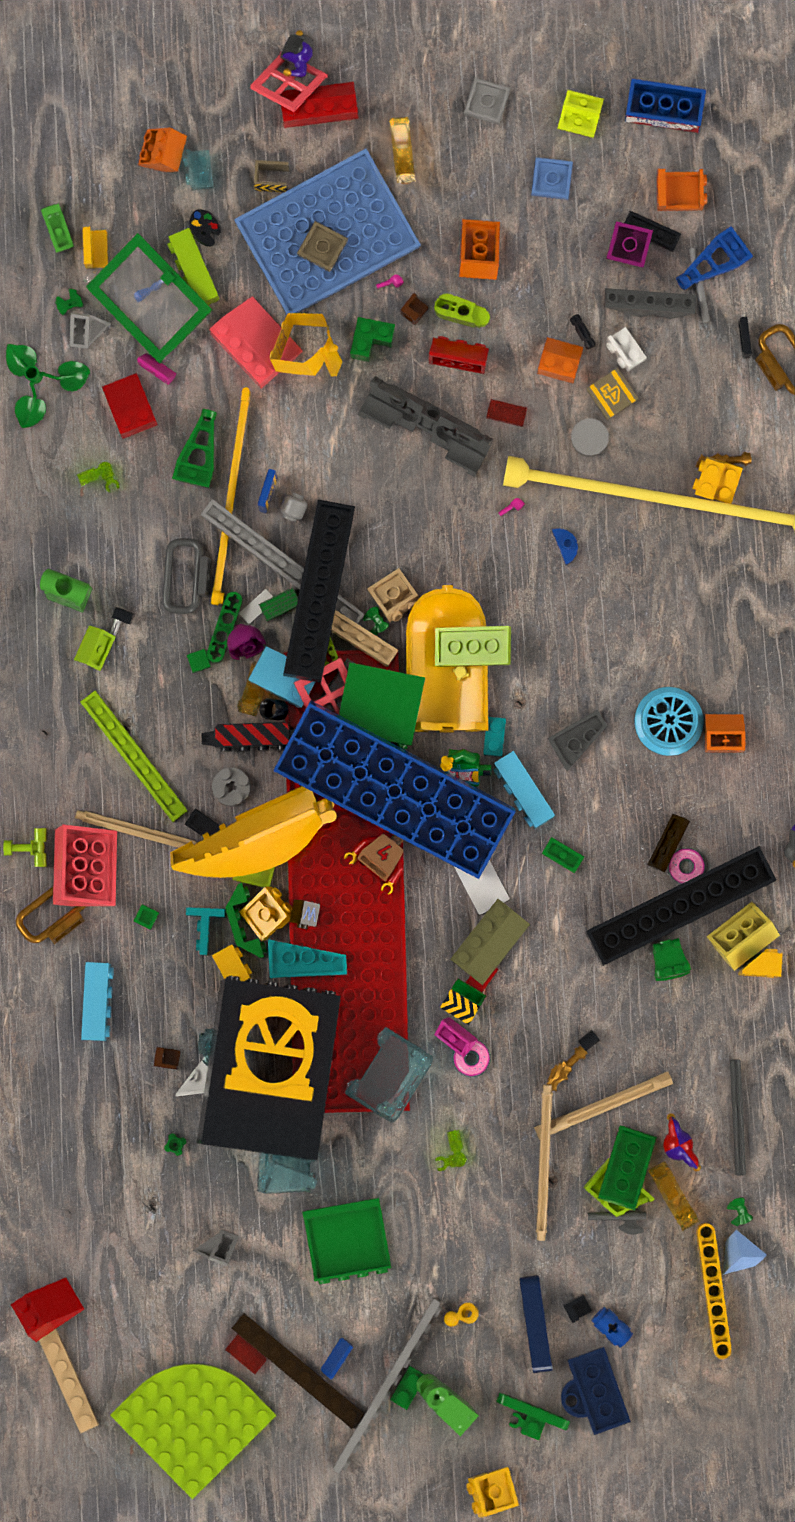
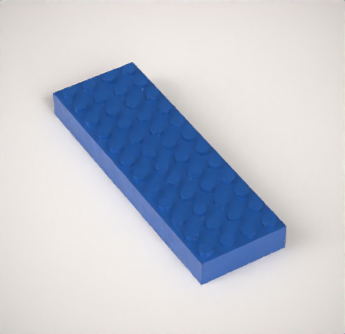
M312 700L307 705L273 770L477 879L482 875L516 812L514 807L443 771Z

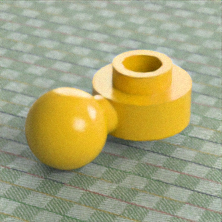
M464 1303L459 1307L458 1313L454 1311L447 1312L444 1316V1322L449 1327L456 1326L459 1320L466 1324H471L477 1320L479 1311L473 1304Z

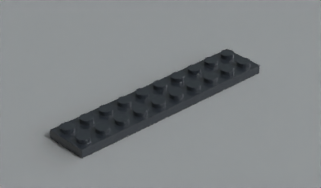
M319 499L317 501L283 676L319 683L322 681L355 506Z

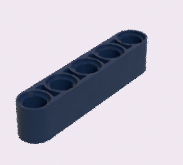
M539 1275L520 1277L519 1281L533 1374L552 1371Z

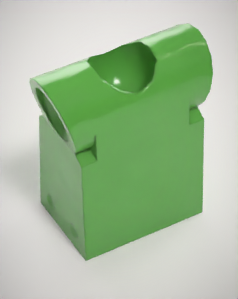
M46 569L40 580V589L45 591L44 593L48 600L79 612H84L93 589L88 583L52 569Z
M424 1374L418 1379L417 1390L429 1407L461 1436L479 1416L476 1411L462 1397L437 1379L436 1376Z

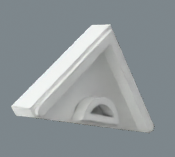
M208 1056L204 1057L176 1093V1097L204 1093Z

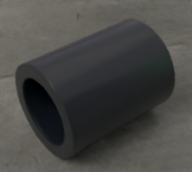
M592 1030L578 1040L585 1051H588L600 1041Z

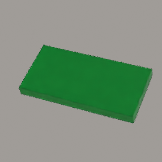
M622 1125L619 1126L598 1199L635 1211L657 1137Z

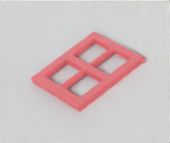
M280 54L250 85V89L295 112L324 79L328 78V75L307 64V72L316 77L308 86H305L294 80L296 77H286L277 70L285 61L280 58ZM270 76L284 82L275 92L262 86ZM288 85L301 91L293 102L280 95Z
M341 658L324 666L323 676L338 669L344 683L346 682L348 671ZM322 676L321 685L326 695L314 702L321 706L331 703L335 713L339 715L340 709L335 699L343 696L345 685L331 692ZM299 679L293 683L305 707H307L311 699L304 686L313 681Z

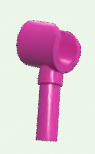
M395 274L388 281L376 284L379 289L393 283L395 288L404 284V281L399 275Z
M515 498L510 505L498 513L502 516L512 510L513 507L519 511L525 503L520 498Z

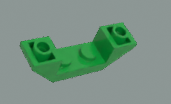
M243 883L237 885L225 908L236 945L262 959L265 958L264 953H267L264 941L260 942L258 938L244 942L247 936L244 927L240 928L238 921L241 920L239 910L234 909L235 906L248 903L247 898L251 897L248 887H244Z

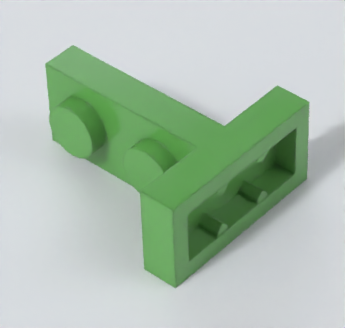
M56 203L41 208L56 253L74 247L60 204Z

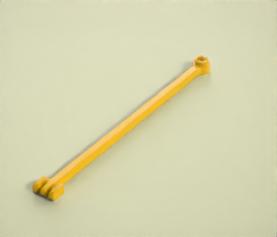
M247 387L242 389L241 405L225 509L233 514L251 396L250 390ZM223 532L221 533L211 597L212 605H219L224 602V593L221 592L229 536Z

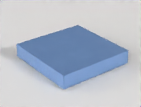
M536 157L531 196L568 200L573 162Z

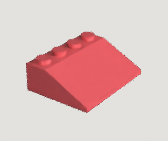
M253 296L227 313L209 329L211 336L260 389L280 373L275 371L270 361V352L275 347L281 327ZM290 336L280 360L293 361L303 352Z
M64 824L55 829L53 905L116 906L117 831Z

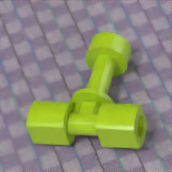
M34 828V840H31L30 844H13L12 840H4V856H12L13 852H30L31 855H34V867H47V853H45L47 828Z

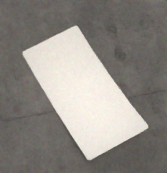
M490 860L479 879L454 866L479 915L487 912L497 899L503 903L510 899Z

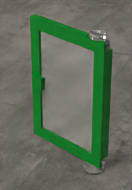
M139 233L125 245L100 273L93 270L82 281L86 288L159 364L162 362L167 364L173 358L171 353L213 311Z

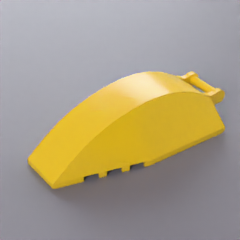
M301 786L235 816L236 822L227 827L224 823L219 825L220 830L212 835L206 832L202 835L204 839L193 845L192 841L170 852L171 867L179 872L217 878L245 876L274 868L297 855L311 841L323 824L333 822L336 819L337 815L335 810H333L334 803L326 798L317 802L314 793Z

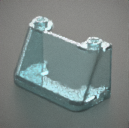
M385 1027L377 1037L378 1045L381 1048L361 1080H351L347 1084L344 1093L393 1123L399 1118L432 1065L433 1057Z
M261 1153L258 1162L257 1192L276 1194L314 1190L318 1178H316V1173H310V1164L312 1161L315 1162V1160Z

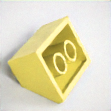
M750 902L706 937L727 964L735 971L779 937L780 934L772 921L753 902Z

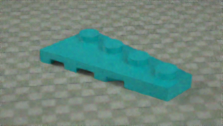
M268 939L269 978L347 975L346 955Z

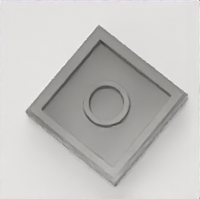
M474 78L464 115L500 125L510 88Z

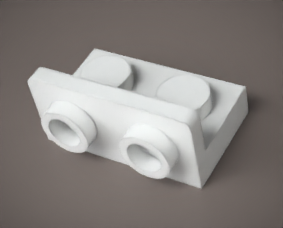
M626 327L613 336L607 337L606 346L608 350L616 354L618 364L622 369L625 368L627 372L647 359Z

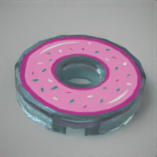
M683 847L675 851L667 871L675 883L682 884L705 873L706 863L703 856L697 850ZM684 861L690 862L692 865L691 871L684 872L681 869V864Z
M479 1040L468 1052L477 1055V1061L474 1064L468 1063L466 1056L463 1058L455 1051L453 1052L454 1067L463 1076H480L490 1065L491 1054L489 1049Z

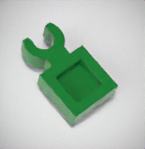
M513 1412L512 1415L518 1418V1422L516 1424L509 1422V1426L512 1428L521 1427V1434L539 1440L546 1422L528 1415L523 1419L519 1413Z

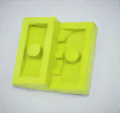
M567 90L557 129L594 138L604 99Z

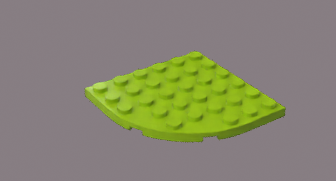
M191 1363L172 1366L155 1373L140 1384L110 1416L193 1499L276 1417V1414L245 1382L234 1374L216 1366Z

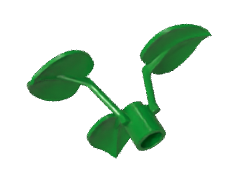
M7 345L6 361L10 372L15 376H25L30 382L29 385L33 393V398L23 396L15 405V415L22 428L36 425L43 419L46 413V404L43 400L36 399L37 394L34 387L35 384L41 382L43 376L60 380V385L63 389L73 392L82 388L90 375V369L85 364L76 361H68L61 364L58 368L60 376H54L44 371L41 372L35 366L37 355L31 347L26 345Z

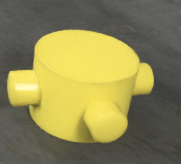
M465 666L453 669L459 681L469 676Z

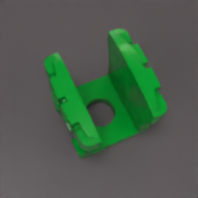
M679 938L652 945L656 981H668L690 973L691 966L683 953Z

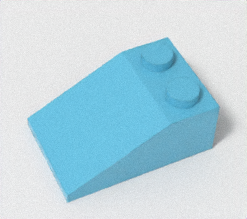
M266 646L248 681L288 703L302 708L304 703L293 683L299 679L283 676L287 656ZM315 682L304 686L308 695Z

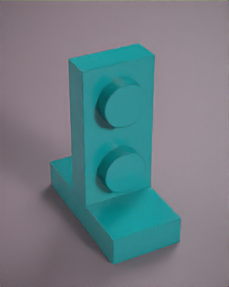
M186 907V916L201 917V920L197 921V932H200V939L196 940V951H199V955L208 956L210 917L226 918V910Z

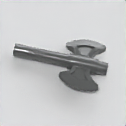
M636 1209L635 1211L628 1210L625 1214L618 1217L611 1212L588 1213V1220L625 1221L623 1225L619 1226V1229L624 1233L632 1235L644 1232L636 1221L647 1219L646 1212L636 1211Z

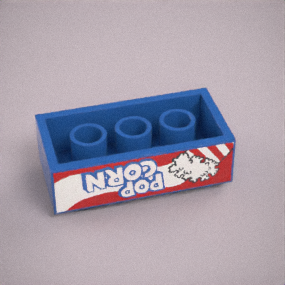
M631 79L625 122L699 133L706 90Z

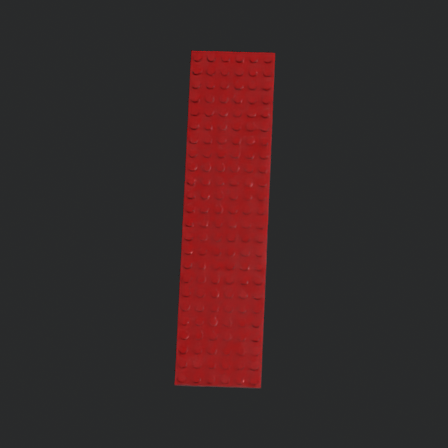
M361 650L336 651L338 658L342 659L347 671L349 663H355L399 672L398 653L390 665L386 667ZM328 651L326 658L331 663L333 659L330 658ZM338 669L323 676L331 692L345 685ZM315 682L309 693V697L313 702L326 695L319 682ZM343 696L335 699L339 709L341 707ZM285 701L288 705V714L285 717V722L290 724L293 730H295L306 707L303 704L302 708H298ZM331 703L323 706L335 713ZM286 778L287 793L301 787V785ZM314 793L317 802L325 799L324 797ZM334 803L333 810L336 812V819L333 822L323 824L311 841L297 855L288 860L289 904L293 908L294 899L320 904L316 927L308 926V930L297 928V924L289 921L290 944L346 955L347 975L291 977V985L298 986L297 990L307 987L317 989V993L327 990L336 992V996H341L324 1113L410 1111L404 867L397 883L393 884L392 893L388 894L391 890L390 886L386 885L383 890L381 889L382 885L388 882V879L384 881L358 859L354 864H349L353 860V856L349 855L344 859L345 854L352 853L353 848L362 839L371 836L379 837L382 834L391 838L393 834ZM403 842L399 845V847H401L402 849H403ZM297 1030L292 1036V1048L304 1050L302 1034ZM292 1056L293 1075L301 1066L303 1058Z

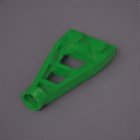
M202 409L201 416L176 461L173 480L210 489L214 473V421L217 412ZM200 431H205L209 434L206 446L195 443ZM194 449L205 452V464L203 466L188 462V458Z

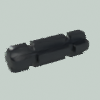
M576 314L570 318V322L575 326L580 339L584 341L586 349L589 350L596 343L591 338V334L584 322H581L580 315Z

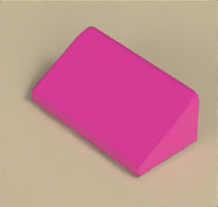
M148 353L137 358L138 365L167 385H170L176 376L174 371L162 363L159 364Z
M450 1017L441 1021L434 1034L463 1058L478 1040Z

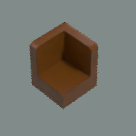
M413 293L401 308L400 314L416 326L427 312L428 306L417 298V294Z
M156 1047L154 1066L178 1070L181 1051Z

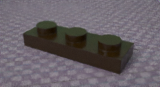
M672 814L647 864L648 866L665 873L690 823L688 819Z

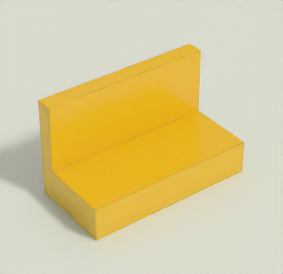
M83 227V254L86 269L104 268L108 264L107 230L92 231L91 227Z

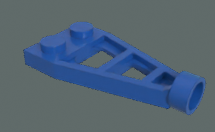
M730 226L711 241L684 273L676 277L677 283L683 290H686L693 284L739 268L752 259L753 255L733 227ZM717 248H722L730 258L727 263L717 265L713 261L711 256ZM706 260L712 270L705 274H700L696 267Z

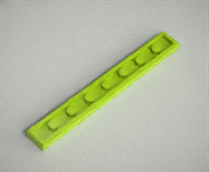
M93 691L80 701L170 820L174 823L187 813L186 807L99 694Z

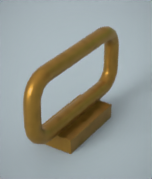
M777 324L760 334L758 345L762 353L758 355L755 361L775 391L784 385L791 394L795 395V386L766 344L768 337L776 332H783L795 349V335L791 329L784 324Z
M52 886L19 912L16 917V927L28 942L40 943L49 937L55 945L85 921L80 912L86 906H75L37 936L32 935L23 924V920L53 896Z

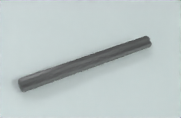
M734 1059L730 1060L735 1174L737 1176L746 1175L741 1061Z

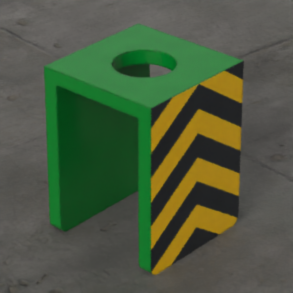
M457 979L443 1001L441 1009L469 1025L487 995L464 981Z

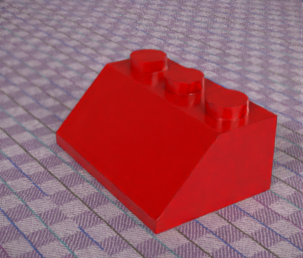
M443 336L433 337L429 352V364L485 374L489 348L479 343L470 345L464 340H456L454 342L449 341V338Z

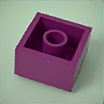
M616 221L606 259L644 268L653 230Z

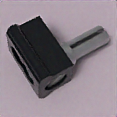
M116 607L112 616L114 623L110 634H117L121 622L131 625L135 614Z

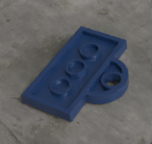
M604 1347L567 1360L573 1379L564 1385L561 1392V1402L566 1412L578 1418L588 1417L594 1435L631 1422ZM570 1395L577 1398V1403L574 1406L566 1404V1398Z

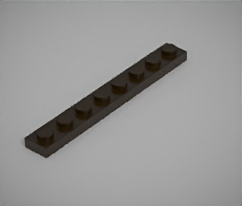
M243 1313L232 1327L236 1333L351 1429L364 1415L363 1411L247 1314Z

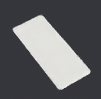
M265 589L239 614L250 624L262 613L258 604L273 596Z

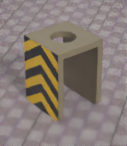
M255 160V191L283 193L288 191L287 183L259 182V170L289 172V162Z

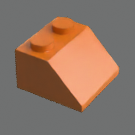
M547 337L537 374L574 384L584 347Z

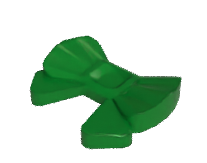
M69 289V300L64 301L59 296L56 297L55 303L62 316L73 307H83V301L77 294V290Z
M372 607L365 613L363 621L373 620L375 626L369 631L377 636L378 633L384 632L389 627V623L385 622L379 614V607Z
M739 1197L729 1202L727 1209L737 1210L739 1216L731 1221V1224L740 1226L753 1220V1216L748 1213L745 1206L744 1197Z

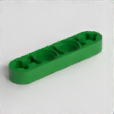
M230 592L225 597L207 651L208 659L215 664L222 662L225 657L228 635L235 627L242 606V597L237 592ZM237 596L239 603H235L233 606V610H236V613L231 610H225L226 607L230 608L231 601H229V598ZM227 613L233 616V621L229 624L224 623L222 620L223 616ZM221 631L227 634V639L223 642L218 641L216 638L217 634ZM214 642L224 646V649L219 648L218 652L221 656L216 657V660L211 655V652H215L217 648L216 645L213 646Z
M499 1392L496 1400L497 1403L567 1431L570 1420Z

